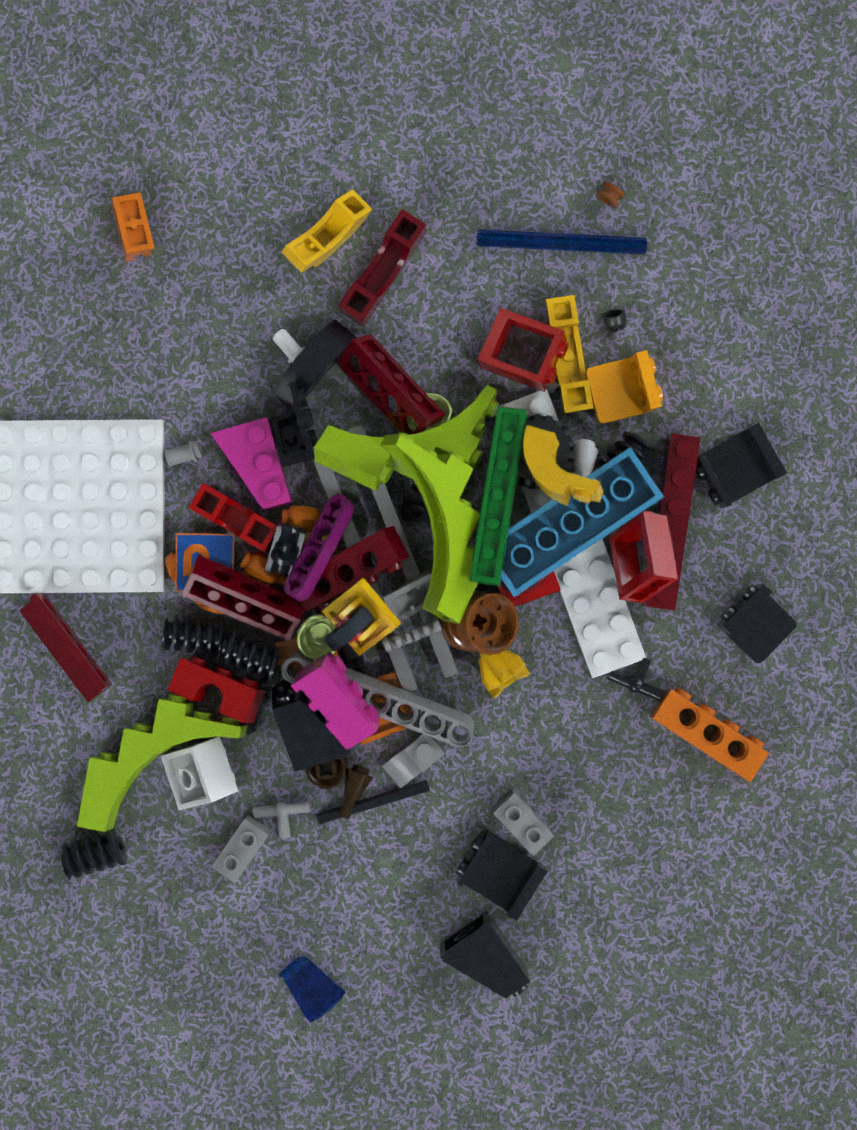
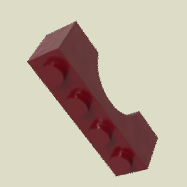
M401 209L386 232L384 240L364 273L353 282L338 305L340 313L363 328L366 326L427 233L424 222Z

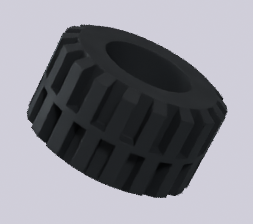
M534 414L528 417L527 415L526 426H532L556 434L559 442L556 452V464L564 471L569 472L575 458V443L570 437L569 429L566 430L560 420L552 419L553 416ZM520 458L516 484L532 490H541L534 480L529 467Z

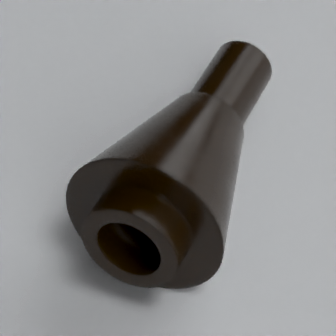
M356 764L353 765L352 769L346 768L345 798L339 816L350 819L355 802L359 800L373 779L372 776L368 775L369 769Z

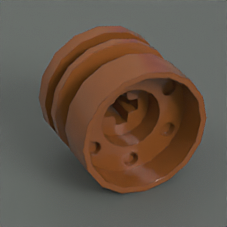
M480 591L473 592L460 623L441 620L442 633L445 640L452 647L486 655L500 654L509 648L516 638L519 627L517 611L514 604L506 596Z

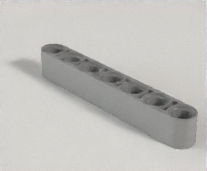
M301 650L292 652L282 665V675L290 683H293L299 673L293 670L291 662H299L305 667L314 661L304 656ZM346 667L345 673L351 681L355 680L359 684L363 692V699L368 705L374 706L379 717L456 747H465L472 741L475 723L471 716ZM376 693L382 694L386 698V702L377 703L373 700L372 695ZM408 704L413 708L414 712L410 714L403 713L399 706ZM436 715L441 719V722L439 724H431L426 717ZM461 725L466 727L469 732L460 735L454 731V727Z

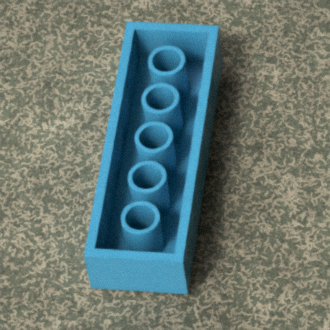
M631 447L586 477L600 481L603 489L600 503L590 501V503L580 502L574 499L573 495H571L568 505L561 504L552 499L509 528L501 579L514 597L664 497Z

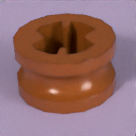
M604 181L601 185L602 190H598L595 195L600 201L611 208H617L619 205L618 200L623 199L625 194L616 185Z

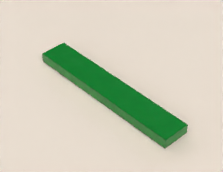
M497 406L469 581L473 583L500 586L528 414L526 409Z

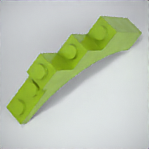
M486 385L476 400L456 417L435 428L411 434L410 436L415 439L414 443L421 448L431 449L437 454L457 453L464 457L466 464L476 468L483 455V452L480 451V438L486 427L484 423L488 417L493 418L499 402H496L497 389ZM328 425L314 446L315 462L372 490L377 491L382 482L386 484L393 470L413 479L402 464L380 446L384 437L349 433Z
M399 432L394 435H385L380 446L394 456L412 476L423 496L430 517L434 540L433 568L429 589L422 609L442 621L460 623L478 584L469 581L475 546L468 544V541L478 522L480 513L471 508L472 504L469 501L460 498L473 468L466 464L464 457L457 453L437 454L431 449L421 448L414 443L415 439L406 433Z
M169 694L168 698L158 699L153 730H151L152 725L134 723V727H127L123 730L118 759V754L101 751L100 755L89 758L77 827L101 832L113 829L119 807L129 787L143 769L159 755L180 743L193 739L216 736L228 738L245 737L247 725L240 724V721L228 716H223L222 720L211 718L212 713L195 710L193 715L194 703L186 702V698L177 694Z

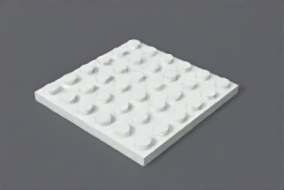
M164 420L0 421V593L165 592Z

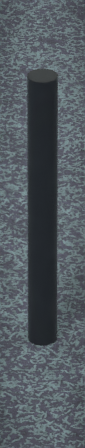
M424 780L355 802L351 815L430 791L428 782ZM342 806L317 813L319 824L343 818L339 816Z

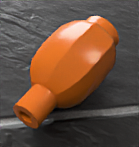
M291 506L288 510H282L281 523L295 524L306 530V533H311L321 512L313 507Z
M247 551L239 565L244 568L245 575L270 586L278 584L284 588L287 577L278 573L265 572L269 556L259 551L253 554Z

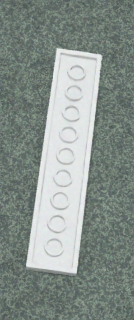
M545 390V392L538 391L500 405L502 407L526 409L528 417L534 414H541V416L550 415L553 416L552 419L558 421L548 390ZM522 445L521 459L527 465ZM571 467L568 473L574 474L573 468ZM525 486L521 487L531 514L552 500L540 489L532 490ZM603 539L554 570L561 588V597L591 678L601 676L646 658L626 601L619 600L615 572Z

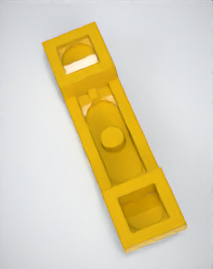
M575 295L546 299L548 325L565 331L566 342L569 343L565 357L563 359L559 358L555 367L557 368L556 376L564 414L593 409L590 384L585 376L586 369L578 328L579 319Z

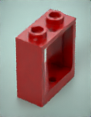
M500 308L477 360L481 369L545 392L547 385H552L556 378V364L559 358L563 359L565 357L569 343L566 342L565 331ZM512 325L552 339L538 375L497 360Z
M643 511L609 537L619 600L643 604L678 580L667 516L655 514L652 511ZM643 538L648 568L640 572L636 543Z

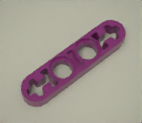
M342 494L333 495L326 503L285 582V593L297 601H304L312 594L354 513L353 502ZM330 529L329 536L322 540L323 534ZM317 554L316 561L313 565L309 566L310 559Z

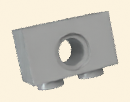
M513 789L492 808L493 814L532 856L554 837L549 827Z
M248 814L211 867L233 883H236L272 830Z

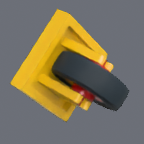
M364 578L360 579L322 610V613L335 627L324 639L330 649L336 651L348 642L359 656L401 624L400 620Z

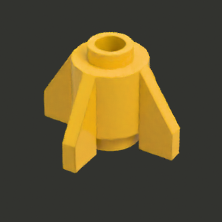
M507 649L500 654H480L481 657L478 663L480 666L481 682L493 699L498 697L504 688L530 674L520 656Z

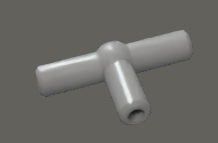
M309 801L294 803L278 802L275 805L254 807L252 815L254 818L277 816L279 837L287 839L291 836L288 815L308 813L311 807Z

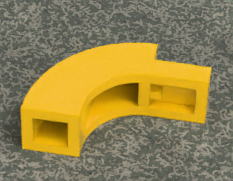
M352 189L336 199L326 214L312 228L288 243L281 253L301 273L312 266L316 268L353 235L373 209Z
M527 425L523 440L524 456L530 472L541 490L553 500L564 505H568L571 495L580 502L590 503V501L600 503L603 495L600 481L571 474L561 469L556 464V452L559 446L556 434Z

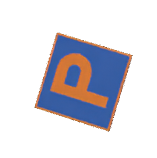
M176 533L175 591H183L187 577L198 554L234 570V534Z

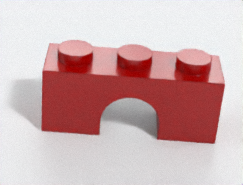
M202 483L188 508L227 529L261 551L268 553L273 543L277 525L209 485Z
M192 655L191 659H179L168 691L191 701L203 702L207 691L215 685L220 689L223 698L219 713L242 723H254L266 693L265 690L258 688L259 682L244 676L242 680L232 677L233 671L221 666L213 669L207 666V660Z

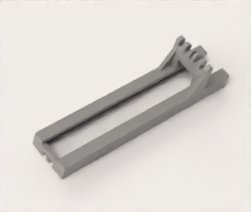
M362 424L347 431L366 436ZM313 459L328 499L333 495L342 494L333 470L315 462V459ZM382 482L378 490H372L386 528L395 527L410 556L401 562L407 582L419 576L420 572L385 483ZM352 518L343 533L347 548L360 542ZM377 582L371 584L370 586L382 599ZM425 610L420 611L424 625L398 635L396 630H393L382 639L402 689L409 692L418 689L402 646L429 636L445 678L459 673L442 633L438 618Z

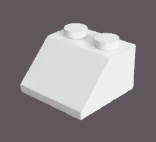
M220 737L208 739L161 755L179 810L212 803L238 792L235 776L231 771L226 756V749Z

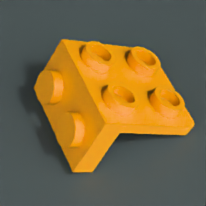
M647 350L637 352L626 359L590 367L586 370V380H589L592 402L597 421L600 424L653 412L662 407V389L659 385H656L654 377L656 372L653 358L649 357Z

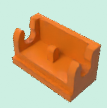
M141 192L113 197L112 210L125 262L134 260L137 255L144 254L145 257L150 256L155 247Z

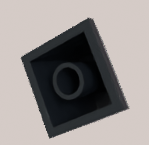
M286 679L272 687V711L295 772L351 754V748L346 750L325 726L327 720L320 710L317 709L313 712L310 709L308 702L311 700L302 690L295 692L291 687L292 683Z
M487 911L440 943V957L443 962L505 999L510 995L516 997L527 989V983L530 982L526 966Z

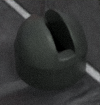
M613 309L602 315L604 325L610 332L617 333L618 328L622 331L627 324L624 309Z

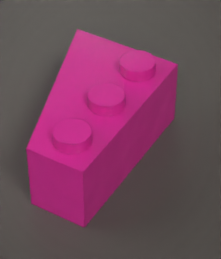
M267 417L211 433L263 510L268 511L293 504L285 471L279 461L271 422Z
M328 651L303 667L294 679L291 687L295 692L302 690L311 700L308 702L310 709L313 712L317 709L320 710L327 720L325 726L348 750L377 731L380 717L374 706L368 705L363 699V692L359 684L355 680L351 681L345 673L346 667L343 661L338 656L334 657L331 651Z

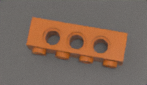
M677 687L675 691L667 688L662 699L658 701L649 717L751 783L769 755V752L762 749L765 743L751 734L748 738L739 734L740 727L730 720L725 719L724 722H721L713 717L716 711L702 702L698 707L689 701L692 696L681 688ZM689 708L692 711V719L689 723L682 724L679 720V714L683 709ZM713 724L717 730L714 738L706 740L703 735L706 726ZM738 740L741 746L739 753L730 755L728 752L729 744L732 741Z

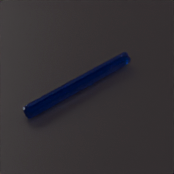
M480 229L477 232V245L483 247L645 254L648 245L647 238L484 229Z

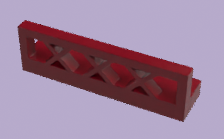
M371 334L352 339L338 365L399 432L408 435L417 434L442 420L445 413ZM353 355L359 359L360 370L358 371L350 363ZM369 375H373L378 380L379 391H375L371 386ZM388 396H392L396 400L398 411H394L389 406ZM407 416H411L418 424L414 432L408 427Z
M36 593L30 597L31 602L19 611L85 700L91 702L113 684L46 594Z

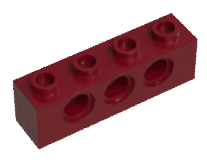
M395 527L383 528L330 558L310 597L304 601H299L304 612L316 609L317 613H320L332 603L331 600L342 595L360 579L364 578L371 585L379 580L378 574L386 571L388 575L402 568L401 562L410 556ZM371 553L376 555L377 565L372 563ZM348 566L353 569V578L347 572ZM325 579L330 583V591L325 587Z
M199 554L191 568L181 594L184 597L287 641H290L303 612L300 602L287 595L284 591Z

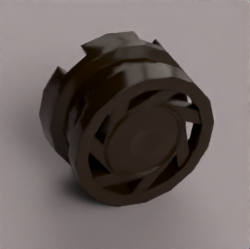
M341 757L306 768L307 778L320 789L334 788L342 782L346 775L347 762L345 757Z

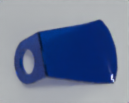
M305 955L298 957L278 974L279 979L283 977L309 1022H313L329 1012L345 994L344 989L332 981Z

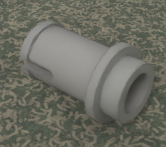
M192 439L188 441V444L165 449V457L169 467L192 460L199 462V458L204 456L200 442H194Z

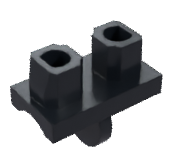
M278 522L265 572L278 573L288 578L301 553L307 531L295 524Z

